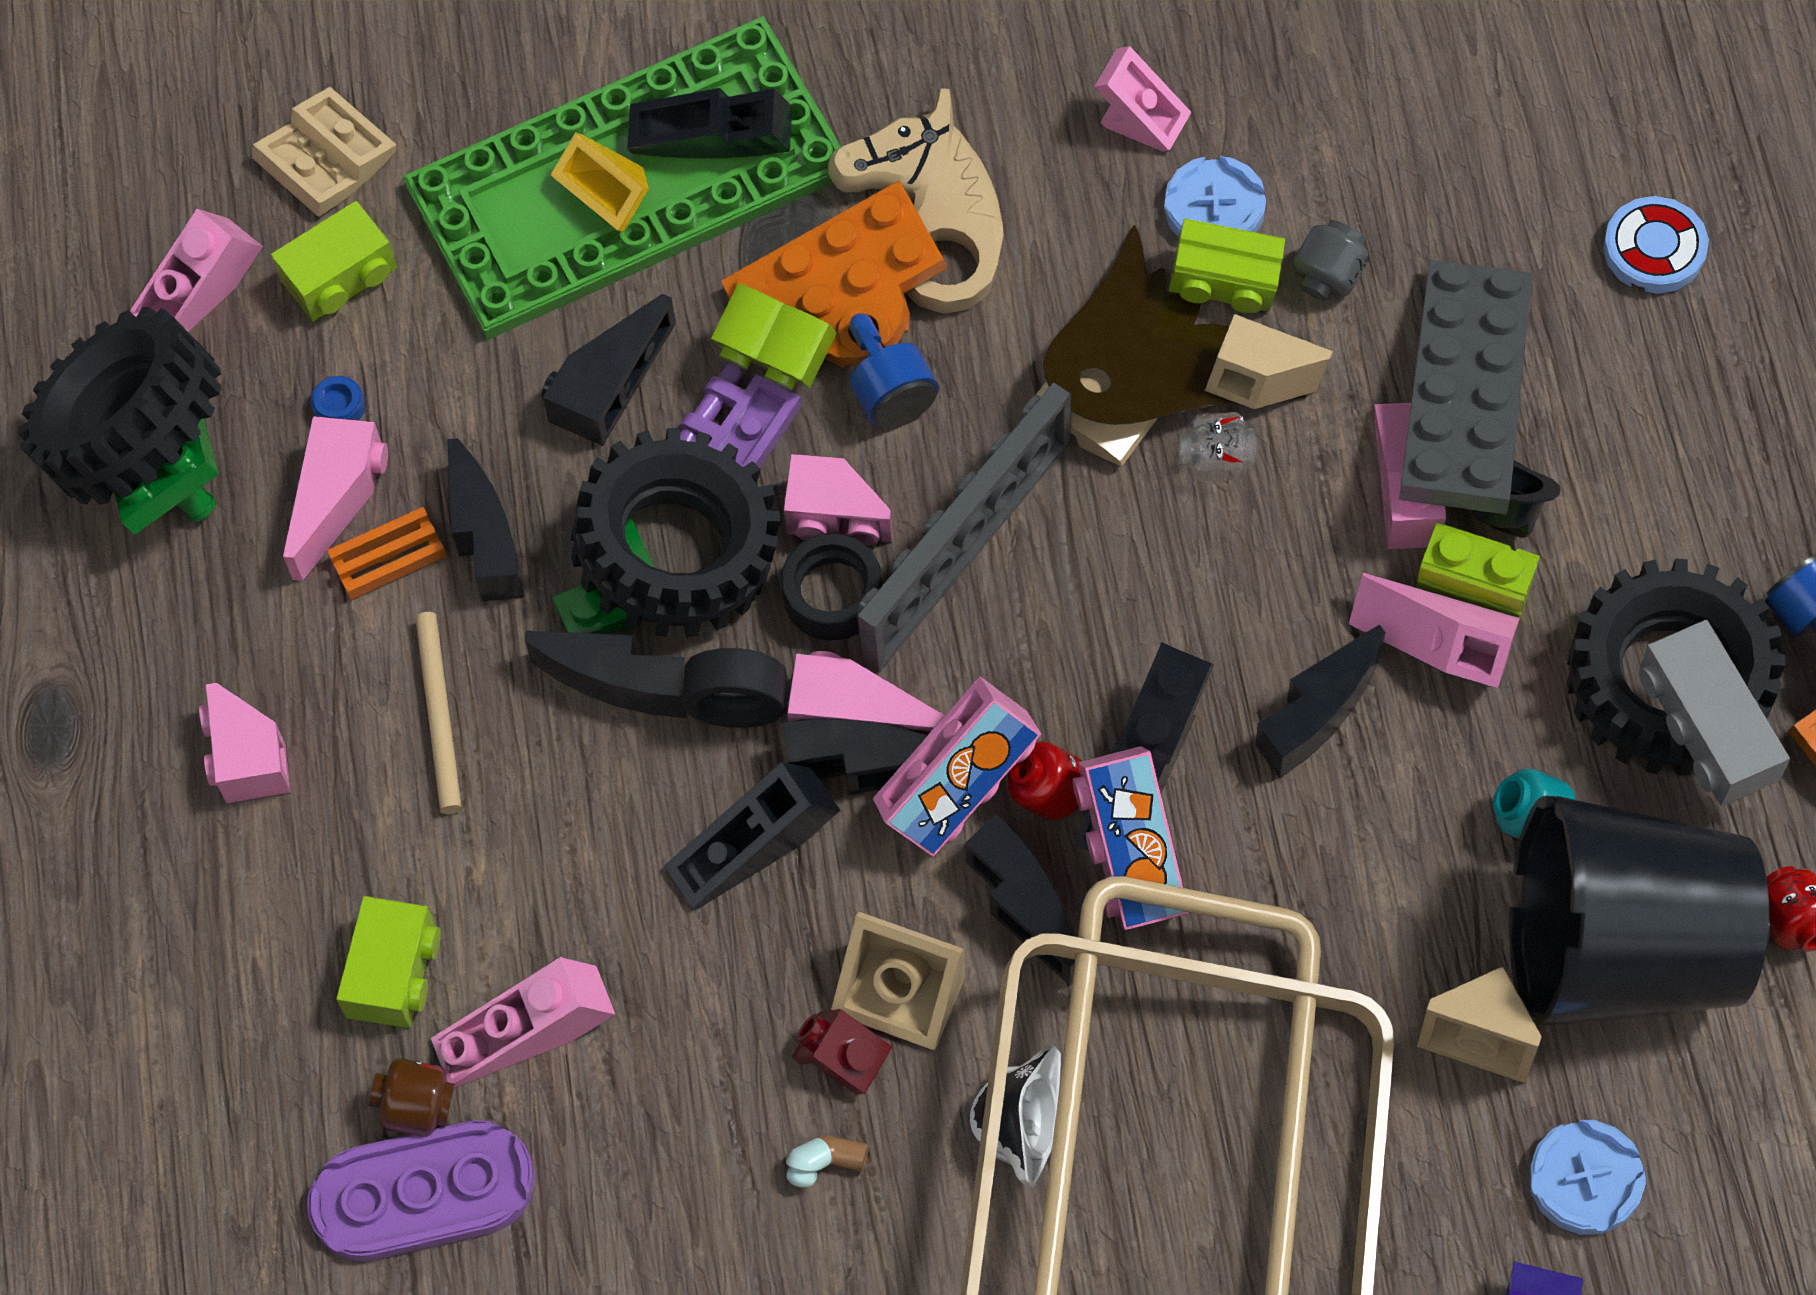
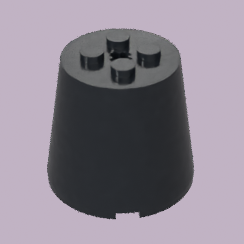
M1542 796L1534 803L1525 820L1514 862L1513 874L1523 875L1521 907H1510L1509 943L1514 986L1529 1015L1536 1017L1535 1024L1555 1025L1738 1007L1750 999L1762 972L1770 934L1769 895L1766 872L1759 849L1751 838L1560 796Z

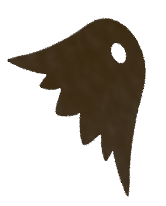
M1133 225L1127 235L1119 256L1103 282L1082 309L1051 342L1044 360V374L1048 386L1050 387L1054 382L1071 393L1072 412L1088 420L1112 425L1145 422L1188 410L1236 403L1205 391L1229 327L1214 324L1195 325L1201 303L1186 301L1180 296V293L1162 296L1166 286V271L1164 268H1160L1148 276L1145 275L1143 246L1135 225ZM1089 368L1100 369L1109 376L1111 385L1104 392L1090 391L1081 383V373ZM1302 395L1292 399H1304L1306 396Z

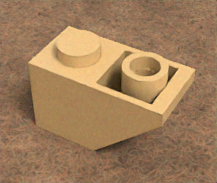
M1234 314L1205 391L1252 409L1317 392L1333 351Z

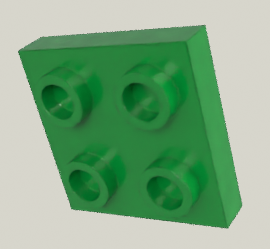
M201 419L196 427L201 434L195 442L186 441L177 451L181 458L172 465L167 461L157 469V479L150 484H147L144 480L134 484L132 494L124 498L117 492H114L121 523L134 535L176 505L187 515L191 522H199L205 519L216 505L215 497L202 487L219 475L204 419Z

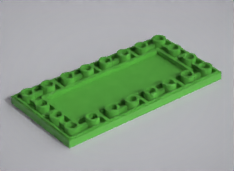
M762 16L402 176L406 189L484 336L489 340L833 184L828 174V162L832 153L841 148L765 17ZM716 88H721L729 97L775 88L792 105L790 152L735 158H676L632 154L627 150L630 104ZM575 132L583 134L644 168L649 190L624 232L616 230L551 176L552 171Z

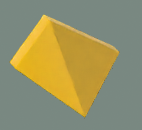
M576 132L551 173V176L616 230L622 232L626 229L649 190L642 166Z

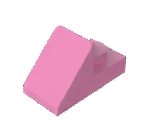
M1130 46L1116 48L1094 86L1110 103L1107 112L1101 120V124L1105 128L1162 152L1170 151L1191 114V111Z

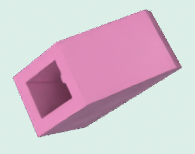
M791 454L784 505L787 534L796 535L800 539L808 540L817 535L838 533L856 538L866 546L875 545L878 542L892 543L891 510L844 458Z
M218 683L206 684L208 704L200 705L199 714L203 734L205 737H211L213 753L204 755L205 771L209 785L218 786L226 803L291 793L286 745L276 723Z

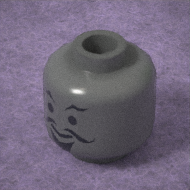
M1330 220L1328 225L1313 226L1293 261V269L1303 279L1300 288L1309 295L1326 301L1329 295H1349L1370 258L1369 252L1363 245L1366 240L1365 237L1354 228L1336 220Z

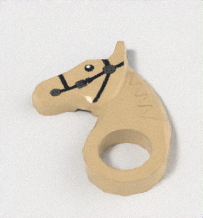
M940 88L931 113L898 118L876 132L834 151L828 162V174L837 189L843 192H860L871 188L883 189L900 180L909 198L914 201V207L933 241H953L963 245L972 253L977 263V269L968 280L956 285H941L928 279L905 292L919 307L947 314L969 310L989 294L996 276L1004 233L998 199L991 179L979 156L961 132L954 126L950 89Z

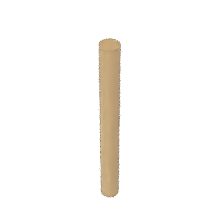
M422 612L416 615L415 620L439 806L442 814H455L462 810L437 616L433 612Z

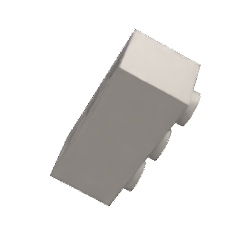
M1704 620L1649 644L1639 670L1642 686L1649 697L1652 699L1658 698L1667 714L1666 723L1675 742L1679 745L1685 744L1695 761L1693 764L1694 772L1701 787L1706 792L1712 791L1720 806H1724L1780 781L1790 757L1708 620Z

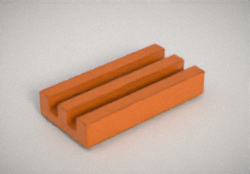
M424 507L327 550L350 600L447 557L445 549ZM426 541H428L429 545L426 547H423L415 552H412L404 557H401L360 577H357L355 579H352L351 575L358 573L366 568H369L377 563L384 564L392 559H395L399 556V553H402L421 543H424Z

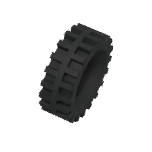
M142 307L136 317L129 310L119 314L115 324L109 325L106 321H103L95 326V334L86 341L81 337L71 344L74 351L64 360L57 358L51 364L50 368L54 372L48 380L38 381L32 390L37 395L35 402L24 406L22 415L28 422L18 427V435L24 440L20 444L22 451L71 499L74 497L80 504L87 505L92 498L99 505L106 504L114 492H117L124 498L132 494L134 484L144 480L147 484H150L158 478L157 469L167 461L173 465L181 458L177 451L186 441L195 442L201 434L196 428L201 419L211 418L215 409L209 403V399L220 394L221 385L215 380L216 377L221 375L220 367L202 345L167 310L162 308L156 313L151 307Z
M667 428L665 440L653 441L648 430L637 433L634 448L628 450L621 441H618L610 447L607 462L599 458L593 462L590 467L588 481H582L579 490L570 539L574 541L571 559L573 567H583L580 584L586 593L597 588L602 592L599 608L605 613L609 614L618 607L627 612L624 625L636 630L639 622L644 620L656 624V636L667 637L669 626H684L686 637H693L699 635L702 622L710 620L716 631L726 627L731 611L735 610L743 616L750 609L753 595H761L779 539L776 536L780 525V511L771 510L775 497L771 484L762 487L757 485L761 469L754 461L744 467L739 465L735 461L738 448L730 443L722 451L716 450L708 446L710 435L698 432L696 442L680 440V428ZM654 504H678L697 510L715 525L721 535L722 550L720 556L706 568L693 573H670L649 566L632 552L626 542L625 527L628 519L638 510Z
M1675 558L1671 571L1659 572L1656 560L1643 562L1639 575L1631 577L1626 569L1615 574L1611 588L1606 591L1599 587L1592 595L1588 610L1583 611L1571 645L1567 665H1570V672L1566 684L1568 694L1575 693L1577 698L1573 712L1578 721L1590 720L1594 726L1590 738L1598 746L1606 740H1610L1619 747L1615 759L1627 764L1632 754L1647 760L1645 772L1657 775L1662 763L1676 764L1678 776L1691 775L1695 761L1685 744H1677L1669 732L1666 723V712L1646 704L1631 691L1624 679L1622 660L1626 650L1638 637L1652 631L1679 632L1704 620H1708L1766 719H1768L1782 685L1779 682L1785 667V654H1778L1777 650L1782 634L1778 625L1768 627L1764 621L1769 607L1763 599L1750 604L1743 597L1747 584L1738 577L1730 586H1727L1716 580L1719 567L1707 564L1703 575L1688 572V559Z

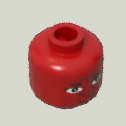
M1048 741L1036 742L1030 755L1022 762L1016 763L1008 772V793L1017 805L1046 820H1061L1079 808L1073 788V779L1081 777L1078 762H1082V760Z
M1793 866L1780 868L1766 877L1769 895V935L1774 943L1782 949L1797 950L1802 948L1805 952L1816 950V873L1808 869H1796Z

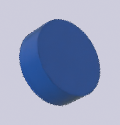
M332 376L322 380L314 388L311 395V405L316 417L359 421L365 411V400L360 386L353 379L346 376Z

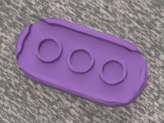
M467 1121L436 1128L427 1137L406 1135L353 1147L338 1153L324 1165L325 1169L319 1174L317 1181L314 1179L308 1194L307 1208L315 1233L329 1250L349 1260L373 1261L483 1236L504 1229L513 1223L529 1204L535 1185V1171L525 1144L515 1134L513 1135L510 1131L503 1129L501 1125L490 1121Z

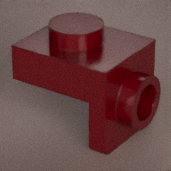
M842 1009L821 1011L818 1014L815 1013L804 1022L797 1034L796 1041L799 1042V1045L792 1058L800 1064L813 1063L851 1092L859 1095L867 1092L890 1053L892 1046Z

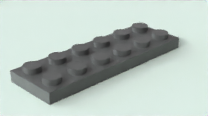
M1429 260L1399 500L1507 514L1511 493L1533 273Z
M1053 382L1042 397L1039 395L1033 396L1024 407L1020 415V423L1011 434L1003 433L994 442L988 453V461L979 472L971 471L962 480L956 491V499L945 512L938 510L929 519L923 531V538L912 551L905 549L897 557L890 570L891 576L879 590L876 588L871 589L864 596L857 609L863 662L879 673L1070 445L1071 393Z

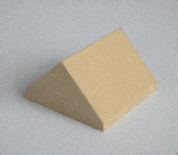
M858 912L855 916L831 1010L842 1009L862 1025L935 1050L966 977L964 949Z
M1500 967L1430 999L1417 1047L1526 1083L1542 1036L1503 967Z

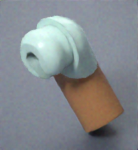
M829 1135L818 1136L791 1150L786 1159V1164L789 1166L786 1174L787 1180L794 1186L811 1187L817 1179V1171L829 1165L863 1172L868 1157L869 1144Z

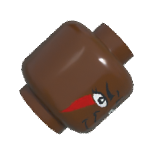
M398 1058L390 1064L387 1075L375 1074L368 1106L379 1108L378 1121L383 1129L427 1137L435 1131L436 1126L445 1127L455 1084L446 1082V1072L440 1066Z

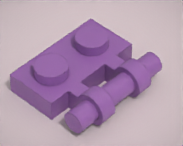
M726 364L718 377H711L704 387L703 393L705 397L694 413L688 412L679 424L678 428L681 431L680 440L696 442L698 432L709 434L708 446L722 451L730 443L738 448L735 461L739 465L744 467L754 461L761 468L802 407L801 396L757 374L744 390L737 386L744 376L743 372L735 365ZM722 408H732L721 426L713 422Z

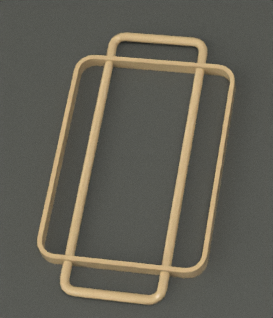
M1110 876L1096 882L1086 893L1082 904L1078 937L1064 934H1039L1027 939L1009 959L1002 976L960 1295H978L1020 969L1026 959L1035 955H1053L1074 959L1075 965L1034 1295H1057L1097 964L1294 1002L1265 1295H1288L1316 1007L1348 1013L1357 1017L1367 1027L1372 1037L1373 1057L1351 1295H1372L1394 1050L1393 1027L1384 1009L1372 998L1358 992L1318 984L1321 958L1320 937L1313 924L1298 912L1288 908L1126 876ZM1112 899H1126L1286 931L1294 936L1298 943L1296 980L1100 942L1105 905Z

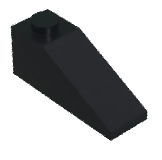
M665 294L656 297L567 356L559 371L550 373L541 393L549 423L604 446L676 324L672 297Z
M781 762L664 866L692 909H699L802 845L841 810L812 768Z

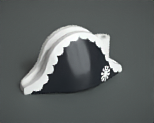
M1054 1045L1043 1047L1021 1066L1007 1068L996 1158L1011 1164L1017 1178L1028 1188L1035 1187L1052 1149L1061 1068V1053ZM988 1083L977 1094L970 1112L971 1129L979 1142L981 1140Z

